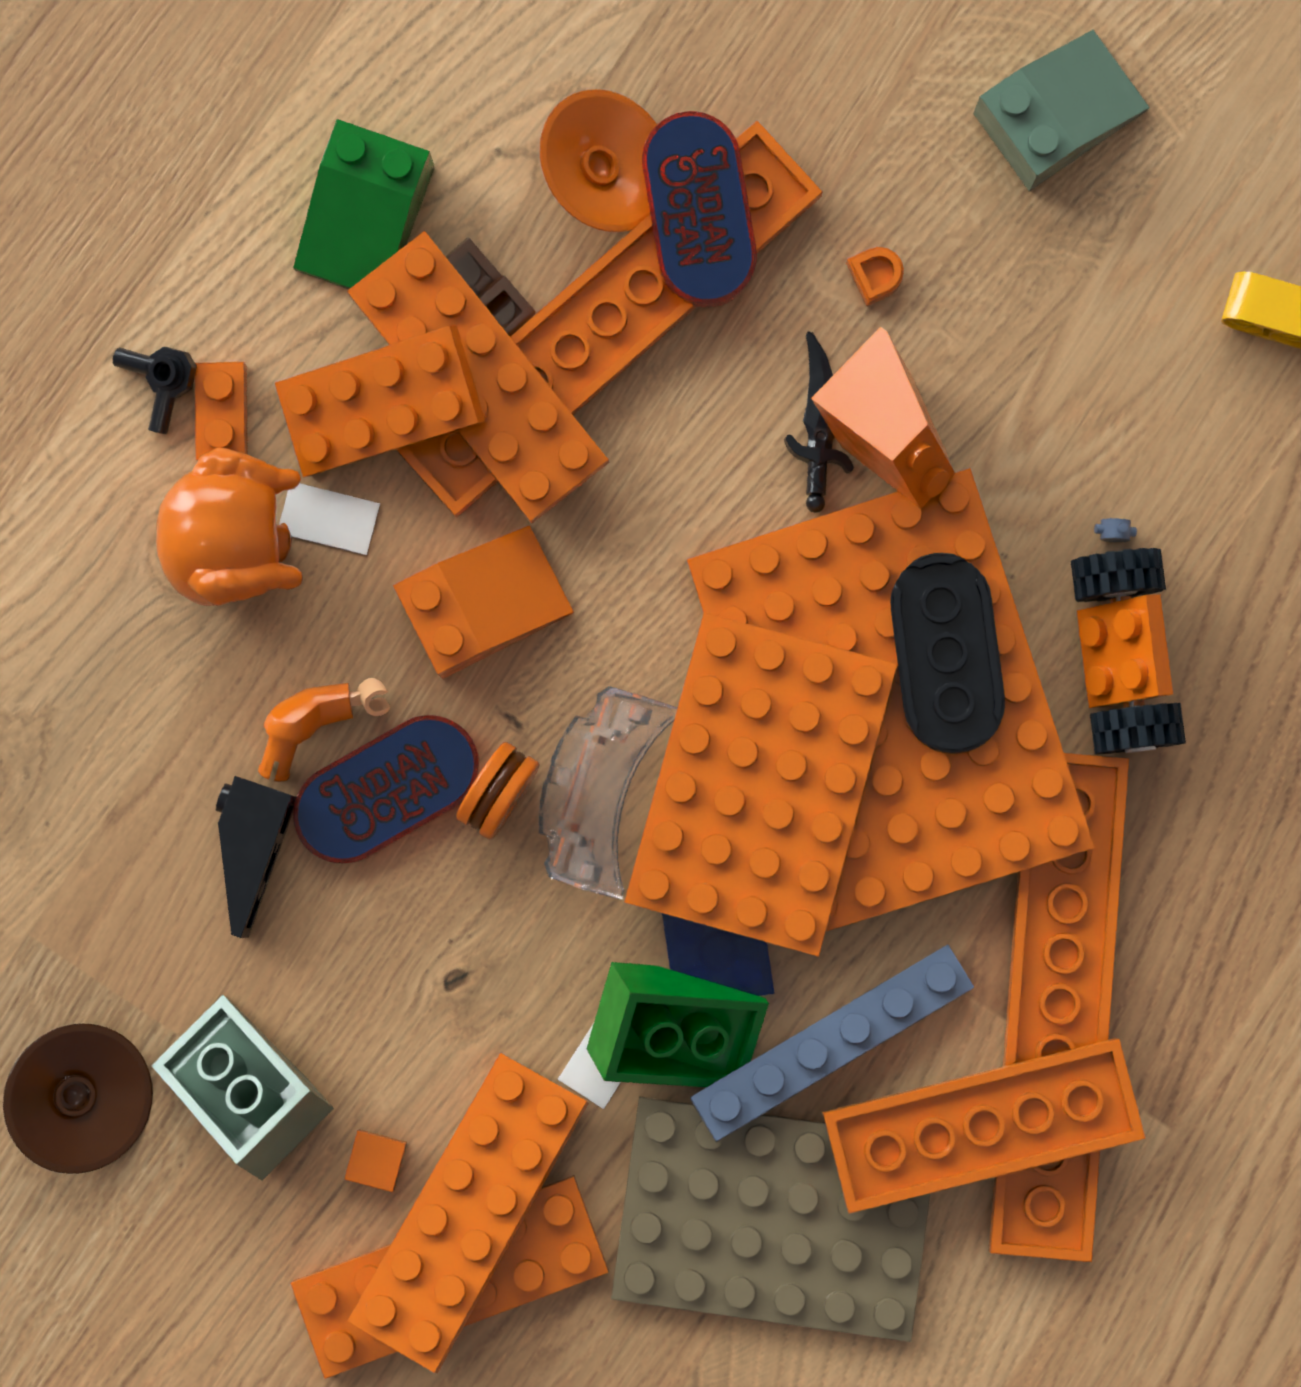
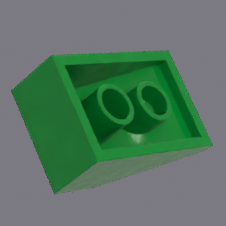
M337 119L319 166L293 269L350 289L407 245L435 168L430 151Z
M611 962L586 1050L604 1081L708 1087L752 1060L769 1002L764 997L661 966Z

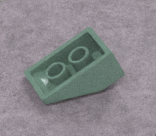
M1091 30L1020 68L979 97L973 114L1028 191H1031L1148 111L1150 107L1095 31Z
M224 995L151 1065L236 1165L262 1181L334 1109L305 1075Z

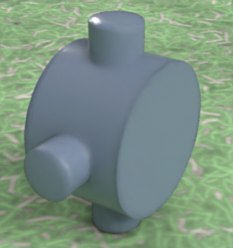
M1102 519L1101 524H1095L1094 532L1100 534L1101 541L1128 542L1130 537H1135L1137 534L1136 527H1131V521L1128 519Z

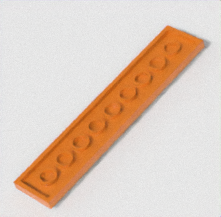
M758 120L732 142L736 155L752 258L818 201L823 193ZM726 149L722 151L724 165L702 168L699 172L729 168L726 160ZM713 173L712 176L696 178L695 182L707 181L696 192L717 191L719 189L717 186L706 188L717 179L716 173ZM696 174L684 185L690 183L695 178ZM679 188L669 197L673 207L680 208V205L676 204L673 199L674 195L680 192H684L688 196L684 207L690 205L692 196L687 189ZM720 194L708 198L698 197L700 211L703 213L719 211L722 206ZM717 200V207L704 209L702 202ZM690 208V212L667 215L666 212H663L666 235L670 234L668 230L669 219L679 218V222L683 223V217L691 216L692 224L696 225L694 208ZM654 210L511 336V339L572 415H574L705 299L696 298L684 293L673 284L667 275L663 263ZM719 215L713 217L702 218L701 221L708 222L723 219L724 216ZM712 223L709 226L702 227L703 230L710 231L711 239L705 242L706 245L726 235L725 229L715 228ZM684 226L681 229H675L676 233L682 234L683 242L677 245L678 248L699 237L698 232L685 230ZM714 231L721 232L717 236H714ZM686 234L694 235L688 239L686 238ZM729 239L725 245L706 248L708 252L719 250L708 259V262L729 260L731 258L729 255L718 256L732 244L733 239ZM697 245L696 248L679 250V254L691 253L680 262V265L702 262L701 258L690 260L701 250L700 245ZM458 431L396 449L456 518L498 482Z
M1064 753L1095 848L1018 872L1003 1066L1109 1039L1129 758ZM1100 1150L994 1177L988 1251L994 1254L1092 1262Z

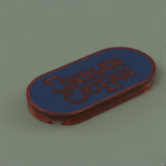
M697 111L676 113L665 118L654 127L646 139L642 153L643 177L659 271L665 285L678 297L684 299L685 302L702 308L718 307L733 301L748 286L754 274L757 261L756 243L740 150L731 130L716 117Z
M436 715L418 716L403 722L317 771L302 785L295 799L293 820L299 839L312 854L325 861L341 864L356 863L369 858L461 805L478 776L480 759L473 739L466 730L450 719Z

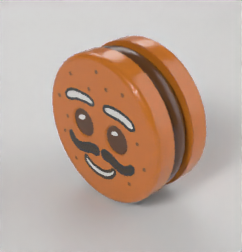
M509 742L502 743L488 760L466 794L456 814L457 820L466 826L470 824L473 829L480 830L479 834L489 840L497 835L529 788L540 766L539 762L530 756L526 758L522 752H516L517 748Z

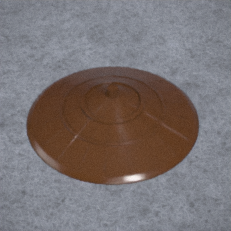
M72 1024L49 1031L32 1042L23 1051L9 1073L3 1096V1112L8 1132L15 1145L28 1159L50 1171L79 1174L105 1167L116 1161L133 1146L147 1123L153 1095L150 1072L143 1056L132 1042L110 1028L95 1024Z

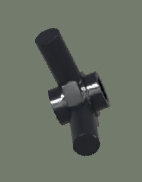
M163 346L148 356L124 348H117L113 355V365L146 375L152 391L156 393L148 430L168 434L175 398H180L192 390L197 366L190 353Z

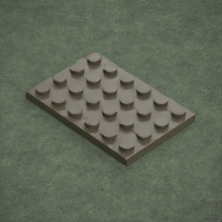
M639 1096L611 1299L911 1342L930 1193L849 1214L824 1122L763 1114L715 1143L693 1104Z

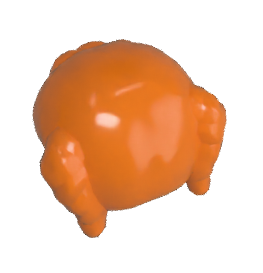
M218 447L201 455L193 470L181 477L168 491L159 508L156 523L157 555L164 575L172 587L179 594L199 605L219 606L229 602L243 601L261 596L267 591L277 588L288 590L301 585L303 580L301 571L296 567L279 563L289 554L292 537L285 523L276 524V494L284 490L295 489L301 481L299 472L293 469L277 468L246 453Z

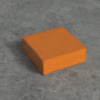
M361 1129L357 1130L344 1180L393 1193L407 1142Z

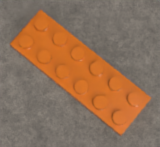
M425 231L347 291L388 345L449 325H457L485 422L457 431L531 524L609 463V459Z
M1118 1038L822 1112L849 1214L1146 1139L1120 1039Z
M500 1053L347 1322L433 1373H438L589 1103Z
M575 1175L541 1188L464 1327L609 1272ZM391 1244L291 1282L324 1379L398 1352L347 1322Z

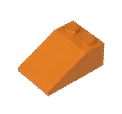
M530 525L438 562L393 585L429 659L442 679L574 613Z

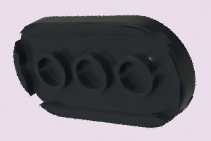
M950 553L928 554L916 559L906 567L897 579L891 593V615L903 708L911 731L923 744L939 752L960 754L972 751L985 744L997 731L1004 715L1005 695L992 598L985 577L971 563Z

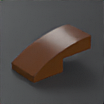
M470 238L463 240L446 256L509 336H512L536 314V311L506 276L498 272Z

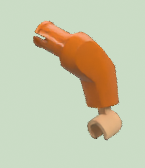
M368 678L359 685L357 691L350 692L349 683L306 688L280 702L271 710L264 722V728L269 738L261 764L258 767V773L264 778L269 779L274 762L277 761L279 765L274 781H287L290 777V769L298 744L309 739L321 726L352 719V706L363 705L366 712L372 716L386 714L390 710L387 700L382 697L372 699L376 695L388 692L384 684L375 678Z

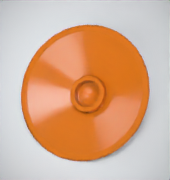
M591 89L566 97L549 114L540 138L542 171L547 185L556 200L570 215L592 228L607 232L633 230L655 210L647 167V153L652 138L660 129L659 126L640 105L616 92ZM671 157L662 163L660 169L661 177L668 185H671L672 181L665 175V166L668 162L672 161Z

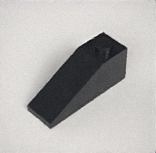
M237 776L234 777L232 785L224 784L217 800L216 811L221 813L218 828L231 935L239 938H249L298 797Z

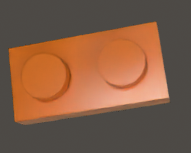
M244 362L195 363L197 366L195 374L196 461H198L201 455L218 447L248 454L247 365Z

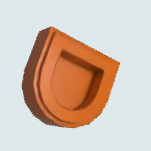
M871 248L846 261L847 267L866 306L889 297L897 291L902 282L904 273L902 260L895 252L888 248Z

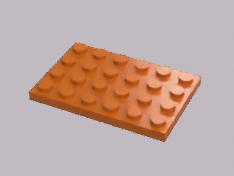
M703 613L624 903L819 957L898 664Z

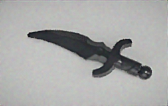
M807 331L806 339L809 351L810 378L803 423L808 433L807 446L801 445L792 435H787L784 443L794 457L808 463L806 490L808 498L806 506L809 511L818 513L825 506V500L822 496H826L827 464H838L847 474L853 471L854 466L845 453L832 449L835 436L811 399L833 376L826 353L814 333Z

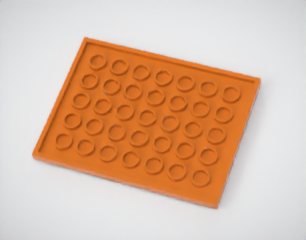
M971 468L956 472L949 479L945 489L939 495L932 497L921 509L897 491L687 559L703 613L897 664L890 601L892 589L906 567L916 559L928 554L950 553L971 563L985 577L989 585L1005 695V710L1001 723L995 734L985 744L972 751L948 754L929 748L913 734L906 721L899 669L897 667L826 932L1095 848Z

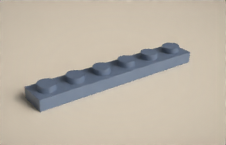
M946 945L691 1096L690 1100L716 1143L974 988V985L950 946Z

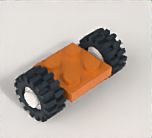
M1125 549L1122 551H1109L1104 554H1092L1071 560L1075 600L1077 602L1110 600L1108 604L1077 610L1089 708L1123 704V709H1112L1090 714L1095 754L1132 753L1185 744L1181 703L1145 705L1144 701L1173 695L1161 594L1150 595L1166 590L1161 549Z

